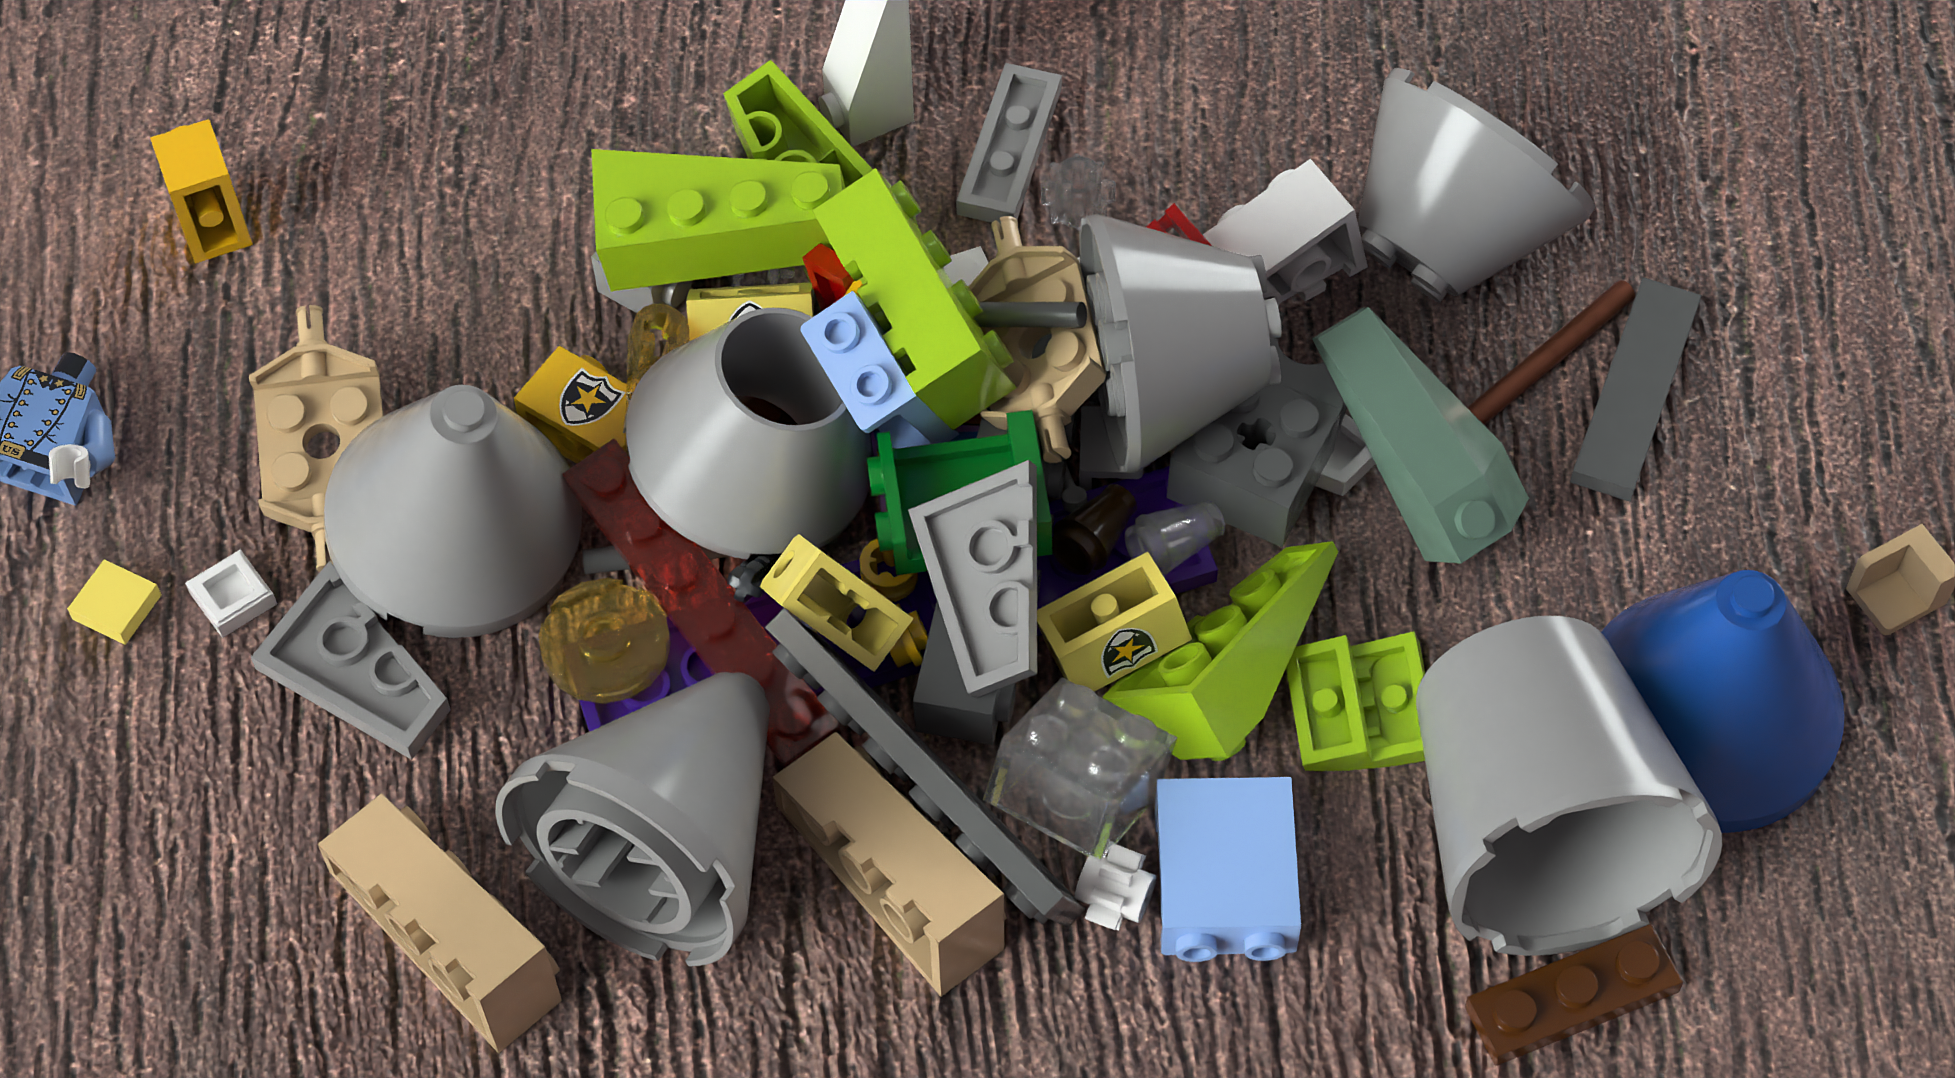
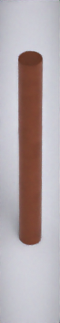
M1624 280L1617 281L1467 408L1483 425L1488 423L1635 299L1634 289Z

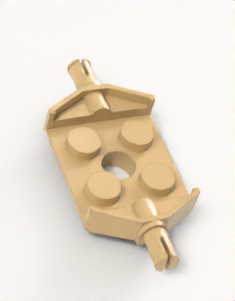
M1003 216L999 218L1001 224L997 220L991 224L998 251L996 258L992 259L968 286L977 301L1084 302L1087 308V321L1082 328L980 327L984 335L994 330L1010 352L1014 363L1005 369L1017 387L990 405L991 411L984 409L980 414L982 418L996 428L1007 430L1006 413L1032 410L1035 428L1039 432L1042 445L1043 459L1049 463H1058L1062 461L1061 456L1067 459L1071 455L1064 425L1071 423L1070 416L1104 382L1107 374L1079 259L1063 246H1022L1017 219L1012 216ZM1047 334H1052L1045 353L1032 359V351L1037 341Z
M309 305L310 320L305 306L296 309L299 343H297L296 347L291 348L250 374L249 382L254 390L262 491V499H258L259 507L264 516L311 532L316 544V570L320 572L329 562L324 529V506L330 476L339 457L349 443L363 429L383 417L380 374L375 360L328 344L324 340L323 308ZM331 432L340 438V445L333 455L318 459L307 454V445L316 434Z

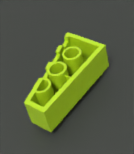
M591 149L596 251L611 292L805 265L802 257L820 243L834 250L812 210L845 189L840 164Z
M875 168L812 210L843 267L853 280L858 281L860 279L863 285L858 288L857 292L866 308L887 332L882 336L891 353L897 360H900L909 373L905 378L914 394L952 430L1017 388L1005 369L1014 363V359L994 330L984 335L974 319L975 316L983 312L979 302L962 279L955 284L950 280L943 267L952 262V259L931 229L924 234L921 233L913 217L922 211L901 180L891 186Z

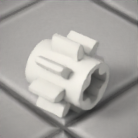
M1115 844L1111 845L1107 857L1096 852L1090 853L1082 869L1075 891L1076 900L1090 905L1085 916L1086 920L1118 931L1124 918L1140 923L1156 883V875L1141 870L1146 855Z

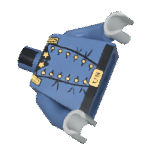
M65 352L51 375L25 366L11 368L0 381V482L76 506L83 490L90 485V477L112 465L115 460L112 424L108 416L105 415L95 391L88 387L96 374V368L89 360L76 353Z

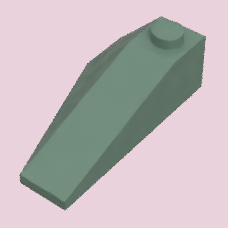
M1369 307L1361 308L1312 338L1425 561L1461 564L1512 531L1529 497L1503 444Z

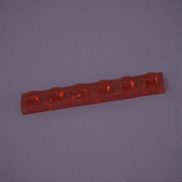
M615 438L562 473L563 479L570 491L713 675L720 672H741L753 677L760 683L770 706L766 744L784 767L790 765L833 733L841 734L838 722L819 702L816 694L803 678L801 680L798 679L772 653L777 647L776 643L747 606L733 598L735 591L727 584L725 578L699 545L670 527L649 506L630 473L628 465L631 459Z

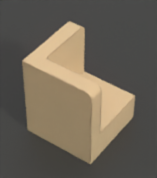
M1920 524L1862 555L1856 563L1846 590L1880 633L1890 635L1947 604L1955 588V563L1925 526Z

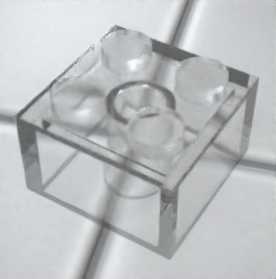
M1062 677L1002 738L983 800L1100 862L1109 853L1111 845H1116L1155 800L1157 779L1164 778L1178 737L1155 726L1149 719L1132 714L1097 696L1090 688L1074 684Z

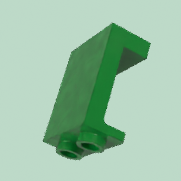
M1032 410L1006 413L1007 434L895 449L892 448L890 431L877 433L879 456L867 457L872 496L885 495L887 511L875 513L880 552L893 550L896 575L928 571L908 511L909 509L1027 460L1037 466V556L1052 555V521Z

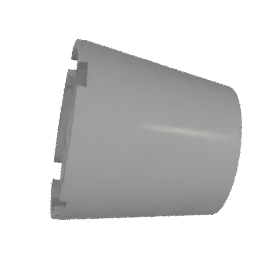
M1534 616L1511 620L1484 629L1462 640L1438 658L1425 673L1416 694L1417 714L1448 907L1457 930L1467 940L1470 941L1479 936L1491 940L1495 952L1528 956L1551 955L1593 947L1648 925L1649 921L1646 912L1672 896L1675 900L1683 903L1711 875L1722 850V833L1715 814L1609 642L1596 627L1582 620L1564 616Z

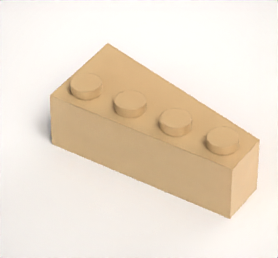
M835 732L772 777L776 806L940 997L1004 950V921L1006 920L1004 893L938 831L904 794L898 792L880 774L871 756L861 746L857 745L853 748L842 736Z
M381 793L318 843L327 868L331 875L485 1040L500 1053L562 1001L555 975L560 969L546 950L545 945L513 917L495 896L489 894L473 879L462 861L452 851L447 850L444 852L430 839L431 834L428 828L411 808L405 806L399 810Z

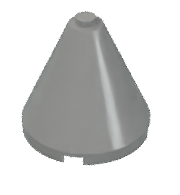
M470 385L448 387L392 411L363 429L349 443L339 457L330 476L325 494L324 529L328 552L336 571L350 592L383 619L387 620L390 614L403 621L424 627L423 634L436 637L461 638L490 634L515 625L534 614L556 594L563 584L564 576L578 550L582 528V506L578 485L570 466L558 448L531 423L485 391Z
M720 672L523 762L500 790L496 800L495 813L505 844L512 845L519 836L535 858L525 872L546 896L575 920L599 936L630 952L659 961L667 948L689 951L691 953L685 960L688 966L707 965L722 958L744 929L748 915L770 706L765 697L763 687L753 677L745 673Z

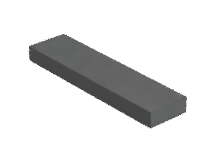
M1645 277L1642 278L1575 463L1570 483L1629 502L1631 501L1702 295Z

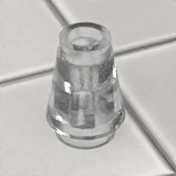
M1211 500L1143 514L1137 517L1135 525L1127 528L1125 532L1126 547L1131 559L1148 551L1162 575H1166L1211 543L1215 538L1223 535L1225 532V522L1221 511Z

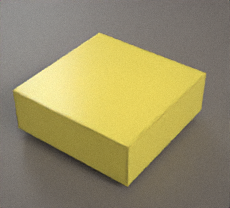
M104 559L67 609L74 621L126 645L162 594L156 583Z

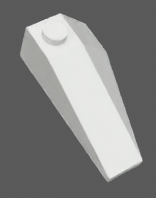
M845 0L822 69L824 95L820 96L818 101L822 115L835 129L839 127L845 139L852 147L914 122L909 0Z

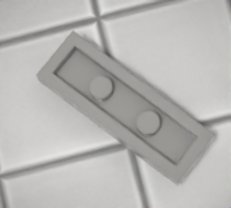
M1005 63L956 200L957 215L991 223L997 220L1000 224L999 218L1003 216H1012L1018 219L1062 90V75Z

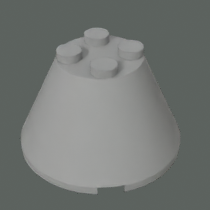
M1394 68L1386 77L1383 85L1358 218L1359 231L1363 234L1361 240L1364 253L1389 269L1396 261L1412 272L1411 275L1414 278L1410 283L1431 299L1441 303L1447 293L1453 296L1461 295L1585 222L1595 209L1594 201L1579 183L1574 182L1568 190L1552 176L1551 173L1558 163L1536 145L1497 117L1453 90L1433 81L1426 91L1409 83L1415 75L1412 71Z
M1105 215L1085 216L1086 218H1081L1080 267L1094 325L1099 330L1101 353L1107 374L1104 382L1097 388L1108 441L1119 471L1121 473L1138 472L1266 386L1280 384L1281 369L1278 353L1275 346H1270V339L1281 337L1280 313L1275 298L1266 300L1263 298L1262 293L1267 292V277L1261 255L1244 256Z

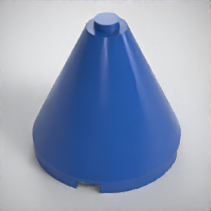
M1742 570L1660 593L1625 609L1601 631L1715 814L1721 833L1742 832L1772 824L1799 809L1822 785L1833 765L1843 736L1844 703L1842 693L1829 660L1783 589L1773 578L1762 572Z

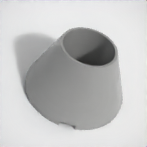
M763 308L750 311L662 356L642 376L633 392L627 407L623 433H626L631 459L628 467L632 478L644 499L662 520L678 533L702 547L727 556L748 560L751 553L782 554L792 539L800 534L813 545L821 548L837 538L851 524L868 495L870 480L867 457H873L870 432L865 433L858 427L801 332V326L813 318L812 316L786 308ZM734 395L752 396L766 400L784 410L798 425L780 424L762 418L746 408Z

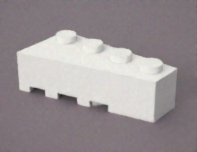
M1311 159L1295 170L1289 169L1280 173L1272 180L1267 190L1247 204L1237 205L1229 209L1219 219L1216 226L1203 234L1213 247L1244 256L1261 255L1267 277V292L1262 293L1264 300L1275 298L1278 306L1281 302L1297 293L1304 301L1322 293L1326 289V283L1323 279L1341 269L1351 277L1368 267L1355 209Z

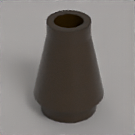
M1109 484L1099 495L1058 521L1054 526V536L1052 537V554L1064 568L1078 575H1087L1092 570L1102 569L1106 565L1128 520L1137 511V502L1134 496L1126 488L1118 484Z

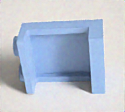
M851 291L801 326L803 336L862 431L869 433L877 427L880 432L890 431L892 448L895 449L949 442L959 435L956 429L952 430L914 394L905 378L909 373L900 360H897L891 353L882 336L887 332L879 325L866 308L862 299L854 291Z
M1292 778L1157 779L1155 831L1158 832L1162 920L1161 954L1177 955L1179 959L1189 962H1202L1213 959L1217 954H1245L1246 957L1252 960L1269 961L1281 958L1286 953L1296 952L1301 930Z

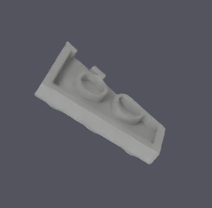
M1027 460L908 510L967 693L975 698L1037 674V466Z
M330 561L251 656L254 667L259 672L411 760L451 710L447 697L402 645H398L383 628L370 607L359 601L350 592Z

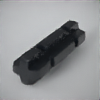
M753 554L748 560L746 559L740 566L733 569L727 578V584L736 589L733 598L738 602L746 603L752 596L757 598L763 596L766 592L760 588L762 580L781 554Z

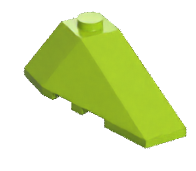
M1334 542L1284 548L1230 590L1229 595L1233 601L1231 605L1219 608L1205 617L1197 615L1186 623L1192 637L1191 641L1121 677L1099 700L1105 711L1180 760L1210 758L1212 761H1222L1238 753L1245 746V737L1265 716L1339 552Z

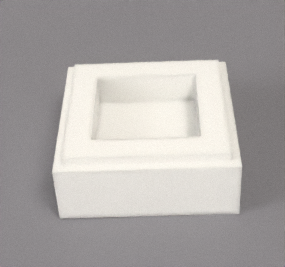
M238 550L185 583L190 595L222 638L277 605L273 592L241 550Z

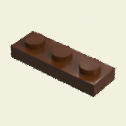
M1648 924L1467 997L1465 1009L1494 1065L1498 1066L1677 994L1683 985V980L1652 924Z

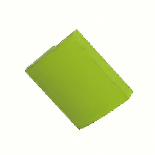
M1415 631L1351 646L1347 636L1343 635L1295 647L1286 671L1302 765L1305 771H1350L1425 761L1416 707V694L1418 686L1425 675L1420 643Z

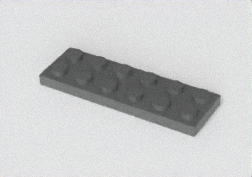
M785 608L765 627L780 642L772 651L779 661L798 679L801 680L803 678L815 690L820 686L825 689L817 699L845 727L849 725L860 736L865 731L871 736L863 744L867 752L890 774L894 772L905 783L910 778L916 783L908 793L935 821L940 820L949 829L957 825L963 831L955 840L957 845L983 870L987 868L996 877L1002 872L1010 880L1002 891L1030 919L1034 917L1042 925L1048 919H1051L1068 928L1086 910L1075 899V896L817 631Z

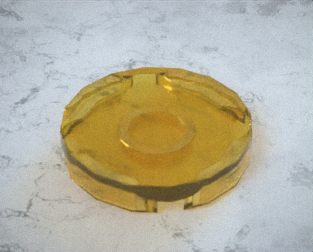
M611 578L581 582L559 595L550 606V614L546 617L544 626L542 622L538 635L544 668L557 687L578 700L604 704L629 699L651 686L665 668L671 647L665 611L654 596L639 586V590L632 586L623 585V580Z

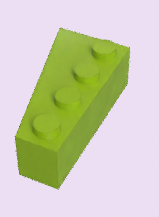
M769 60L723 93L735 131L749 159L840 164L845 188L873 170L772 60ZM915 216V217H913V220L915 221V223H916V225H917L916 216ZM801 265L808 281L811 282L805 265Z

